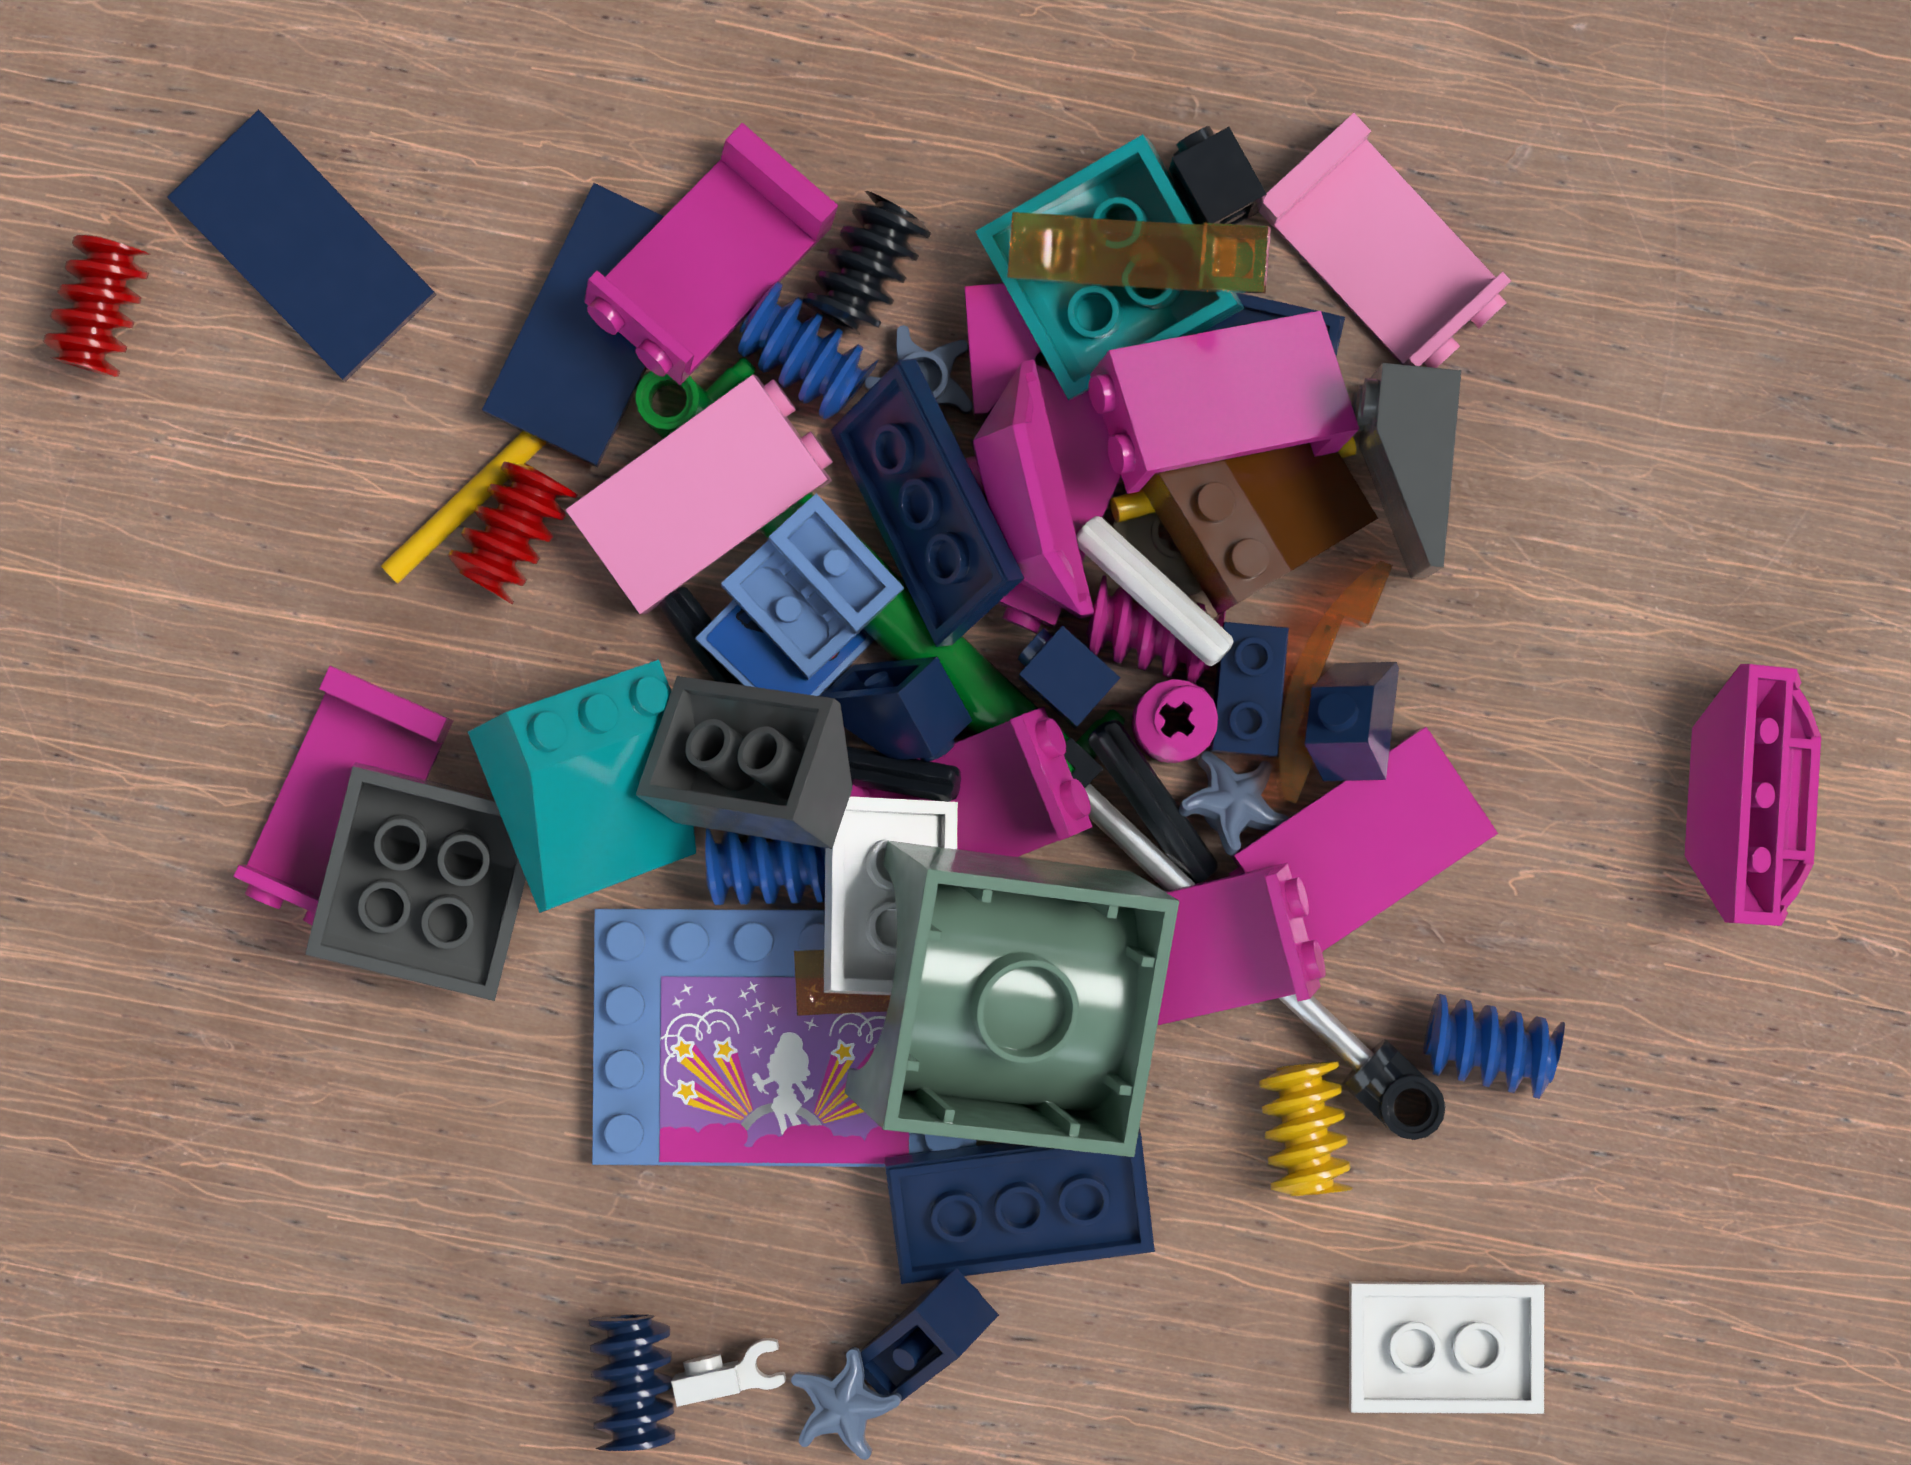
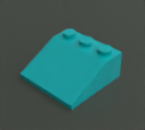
M1144 134L975 231L1068 400L1089 391L1090 374L1109 350L1202 333L1244 309L1157 150Z
M659 659L507 711L468 731L539 913L696 854L694 826L674 822L635 795L672 692Z

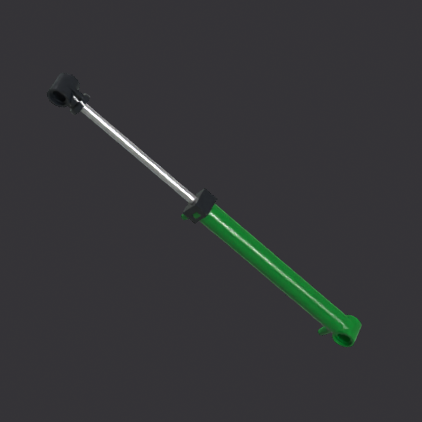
M740 358L732 368H727L706 391L691 376L679 385L668 374L661 377L650 371L637 386L635 399L638 411L648 426L664 439L753 375L755 367L745 358ZM675 385L685 390L687 395L686 406L681 413L673 417H662L656 414L652 406L654 395L663 386ZM811 492L759 529V531L769 539V536L814 494ZM858 537L904 587L863 630L895 660L938 657L972 719V722L966 726L972 734H979L1008 722L1010 719L1039 709L963 636L953 645L936 647L904 580ZM1114 709L1109 710L1102 719L1096 720L1076 742L1062 731L1066 742L1064 757L1072 777L1081 782L1089 797L1091 806L1089 818L1165 891L1195 885L1187 875L1090 784L1104 768L1094 760L1097 755L1088 743V736L1106 721L1116 719L1123 726L1125 719ZM1296 994L1279 998L1353 1069L1344 1079L1342 1085L1377 1117L1385 1128L1401 1138L1411 1140L1426 1138L1438 1129L1444 1119L1446 1108L1443 1094L1436 1084L1429 1081L1386 1039L1379 1042L1370 1051L1314 996L1297 1002ZM1406 1089H1419L1426 1099V1112L1421 1119L1414 1123H1401L1394 1113L1395 1099L1399 1093Z

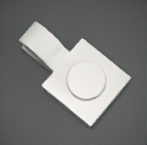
M763 1338L754 1342L740 1362L733 1361L723 1364L721 1354L706 1355L683 1362L685 1372L675 1374L671 1381L676 1406L733 1395L751 1388L769 1390L781 1386L786 1381L785 1372L766 1375L758 1369L756 1362L758 1356L762 1353L778 1350V1339Z

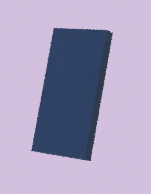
M259 109L167 196L345 382L437 295Z
M593 183L482 408L483 413L522 432L528 433L597 468L599 467L647 367L636 354L637 348L619 332L615 335L606 332L589 315L588 305L584 302L588 279L596 271L606 277L664 216Z
M916 359L899 360L831 429V432L936 647L953 645L1025 578Z
M1140 1127L1134 1157L996 1143L885 1158L901 1284L939 1280L954 1268H957L964 1276L1155 1252Z

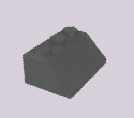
M677 676L635 795L676 823L832 849L853 789L841 704L834 698Z

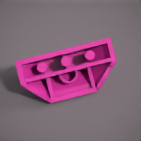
M1034 359L1024 361L1019 365L975 436L972 445L975 456L965 459L1025 578L1021 583L1077 618L1092 616L1094 609Z
M1740 664L1692 727L1684 856L1725 923L1782 926L1788 915L1787 907L1799 894L1814 865L1821 735L1810 704L1799 688L1802 682L1797 669Z

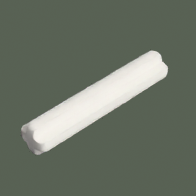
M1093 517L1079 530L1076 535L1079 549L1208 666H1213L1226 655L1234 642L1232 636L1102 517Z

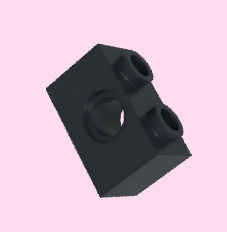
M1206 126L1188 135L1176 144L1178 151L1173 154L1174 157H1172L1168 172L1207 241L1259 213L1267 194L1230 127L1214 134L1211 127Z

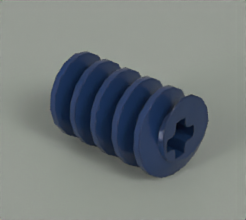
M628 1314L589 1319V1326L607 1331L608 1338L590 1345V1352L609 1357L608 1364L591 1371V1378L610 1383L609 1390L592 1397L593 1404L611 1409L610 1416L594 1422V1429L613 1435V1441L595 1449L604 1451L646 1450L663 1446L675 1440L676 1433L674 1428L657 1423V1421L674 1413V1403L655 1397L672 1388L671 1381L673 1378L654 1371L670 1363L672 1360V1352L653 1346L654 1343L669 1337L671 1333L670 1326L652 1320L655 1317L654 1315Z

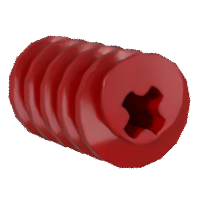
M76 235L73 237L72 244L85 254L87 259L66 261L65 269L80 280V283L62 284L57 291L61 297L73 306L72 308L54 309L50 315L52 320L66 330L63 333H48L44 335L43 342L58 353V357H50L54 360L98 374L119 377L120 370L105 360V356L110 353H126L128 346L114 337L112 332L113 329L133 328L135 322L119 311L120 305L141 303L142 297L128 288L126 284L128 280L148 279L149 273L133 261L135 256L151 254L102 237Z
M503 462L501 470L511 481V486L490 484L488 492L498 503V508L477 506L474 513L486 528L482 531L464 527L461 535L471 546V553L451 549L448 557L458 568L460 574L513 605L514 601L502 586L504 583L518 586L525 585L527 579L516 566L517 561L531 564L538 563L540 557L531 547L529 541L534 539L550 542L553 535L542 522L543 518L564 520L567 514L555 500L556 496L577 498L578 494L526 463L522 465Z

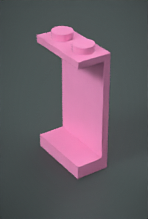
M1353 113L1266 193L1267 195L1259 212L1401 365L1421 366L1425 364L1427 367L1438 368L1460 347L1453 339V336L1471 320L1480 329L1507 303L1499 293L1511 280L1504 272L1495 277L1373 147L1367 140L1371 130Z
M751 375L566 509L569 516L639 614H648L659 606L664 598L812 491L818 487L823 488L832 481L824 468L833 463L832 459L811 431L803 437L799 435L787 418L796 409L774 379L764 385L759 377Z

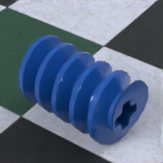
M777 281L764 294L742 324L739 333L742 332L743 334L738 346V353L743 357H748L762 348L758 368L765 373L783 364L778 379L779 385L783 388H788L802 379L803 383L798 395L799 401L807 404L823 395L819 416L824 420L829 419L840 412L857 394L865 383L866 378L874 370L878 360L862 370L858 367L864 347L857 344L845 353H840L838 347L843 331L839 328L824 338L818 336L817 334L823 319L820 313H816L806 321L800 322L797 318L803 300L797 297L781 307L777 302L783 285Z
M706 828V879L712 900L715 905H724L729 888L733 887L740 904H749L755 887L759 886L766 904H773L777 899L781 885H785L791 902L800 903L806 885H810L817 902H825L826 848L772 839V842H766L764 837L748 835L746 842H740L737 833L724 831L721 843H715L710 829Z
M1437 994L1427 1024L1423 1054L1430 1055L1433 1075L1439 1076L1448 1061L1452 1060L1456 1063L1459 1081L1464 1082L1473 1067L1478 1066L1481 1069L1483 1086L1490 1087L1499 1071L1505 1072L1508 1092L1515 1093L1524 1077L1531 1079L1533 1098L1540 1099L1548 1084L1552 1082L1563 1045L1565 1023L1560 1022L1552 1035L1549 1036L1546 1018L1536 1016L1524 1032L1521 1012L1511 1010L1499 1026L1498 1012L1495 1006L1485 1005L1474 1020L1471 1001L1461 999L1449 1015L1446 995Z

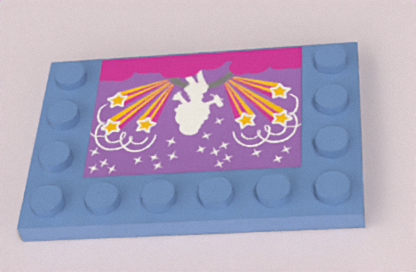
M595 909L592 1165L885 1167L886 1157L976 1146V1140L883 1130L845 1094L849 1068H862L871 1057L877 1045L885 1022L891 995L824 993L825 910Z

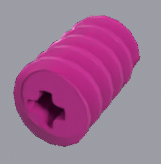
M1103 575L1093 607L1094 613L1090 617L1086 635H1088V649L1097 656L1107 641L1112 642L1113 661L1120 664L1132 648L1137 649L1138 668L1144 671L1156 656H1161L1163 676L1169 678L1182 662L1186 664L1187 681L1195 684L1203 672L1210 669V666L1200 660L1138 602L1134 603L1132 596L1121 586L1118 587L1112 596L1108 595L1106 575ZM1199 602L1196 603L1203 611L1206 612L1205 604ZM1224 611L1220 615L1217 614V616L1214 618V621H1216L1222 628L1226 616V611Z
M1171 679L1156 684L1139 699L1133 710L1131 728L1136 743L1146 755L1159 762L1179 763L1198 756L1210 745L1217 732L1218 713L1214 700L1203 687H1199L1189 681ZM1177 707H1180L1187 713L1182 723L1189 731L1186 735L1178 731L1168 737L1161 731L1165 724V719L1159 712L1161 708L1167 712H1172Z

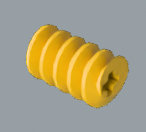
M1339 1061L1277 1067L1274 1074L1259 1081L1260 1088L1279 1093L1278 1099L1262 1106V1113L1282 1118V1124L1265 1132V1139L1284 1143L1285 1145L1284 1150L1268 1157V1164L1287 1169L1288 1175L1270 1183L1271 1190L1289 1194L1290 1196H1303L1353 1189L1349 1185L1334 1182V1178L1351 1169L1350 1162L1331 1156V1152L1348 1143L1347 1136L1328 1131L1329 1126L1345 1118V1113L1342 1109L1325 1105V1101L1342 1092V1086L1334 1082L1322 1080V1075L1339 1067Z

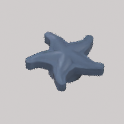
M902 325L898 327L896 342L898 361L916 359L938 405L956 406L963 414H969L973 408L972 402L962 388L950 378L956 358L968 351V343L965 340H958L929 352L923 350L911 340L907 326ZM867 377L865 380L866 389L870 390L881 378Z
M1204 751L1198 759V765L1206 772L1208 788L1187 797L1178 808V812L1182 816L1194 813L1204 815L1207 823L1218 832L1225 852L1230 856H1234L1240 849L1239 835L1247 827L1271 831L1288 819L1286 815L1274 812L1261 796L1272 770L1270 762L1262 761L1257 770L1253 772L1236 774L1225 762L1209 751Z
M852 1347L846 1353L847 1362L845 1368L834 1379L820 1374L800 1371L792 1376V1384L805 1389L816 1408L808 1418L798 1442L802 1447H807L819 1435L838 1433L842 1441L860 1459L867 1460L872 1454V1448L865 1438L867 1420L876 1418L896 1408L901 1403L902 1397L897 1392L882 1395L869 1389L864 1383L865 1374L861 1352L858 1348Z

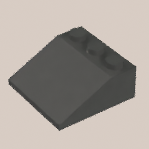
M1382 363L1369 379L1365 378L1364 385H1359L1358 392L1353 393L1351 404L1359 426L1358 431H1361L1359 448L1410 578L1424 580L1444 568L1462 370Z
M355 762L352 767L305 955L495 1001L526 878L494 797Z

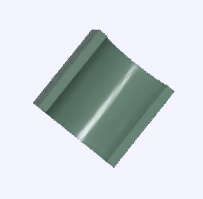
M887 840L883 866L887 869L892 880L897 909V949L893 985L885 1022L877 1045L871 1057L862 1068H849L845 1094L883 1130L1134 1157L1179 900L1130 871Z

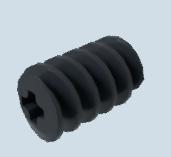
M869 191L865 192L876 206L861 203L855 204L852 210V214L863 228L843 226L840 231L841 238L850 247L851 251L832 248L828 253L827 258L839 272L823 270L818 271L815 276L816 282L825 291L826 295L806 293L803 298V303L815 312L820 313L823 317L844 329L859 335L860 333L857 329L860 325L879 328L882 323L870 309L872 303L892 306L894 299L882 286L884 281L904 283L907 279L894 264L896 259L917 261L919 255L907 242L909 236L929 239L932 234L913 214L886 198Z

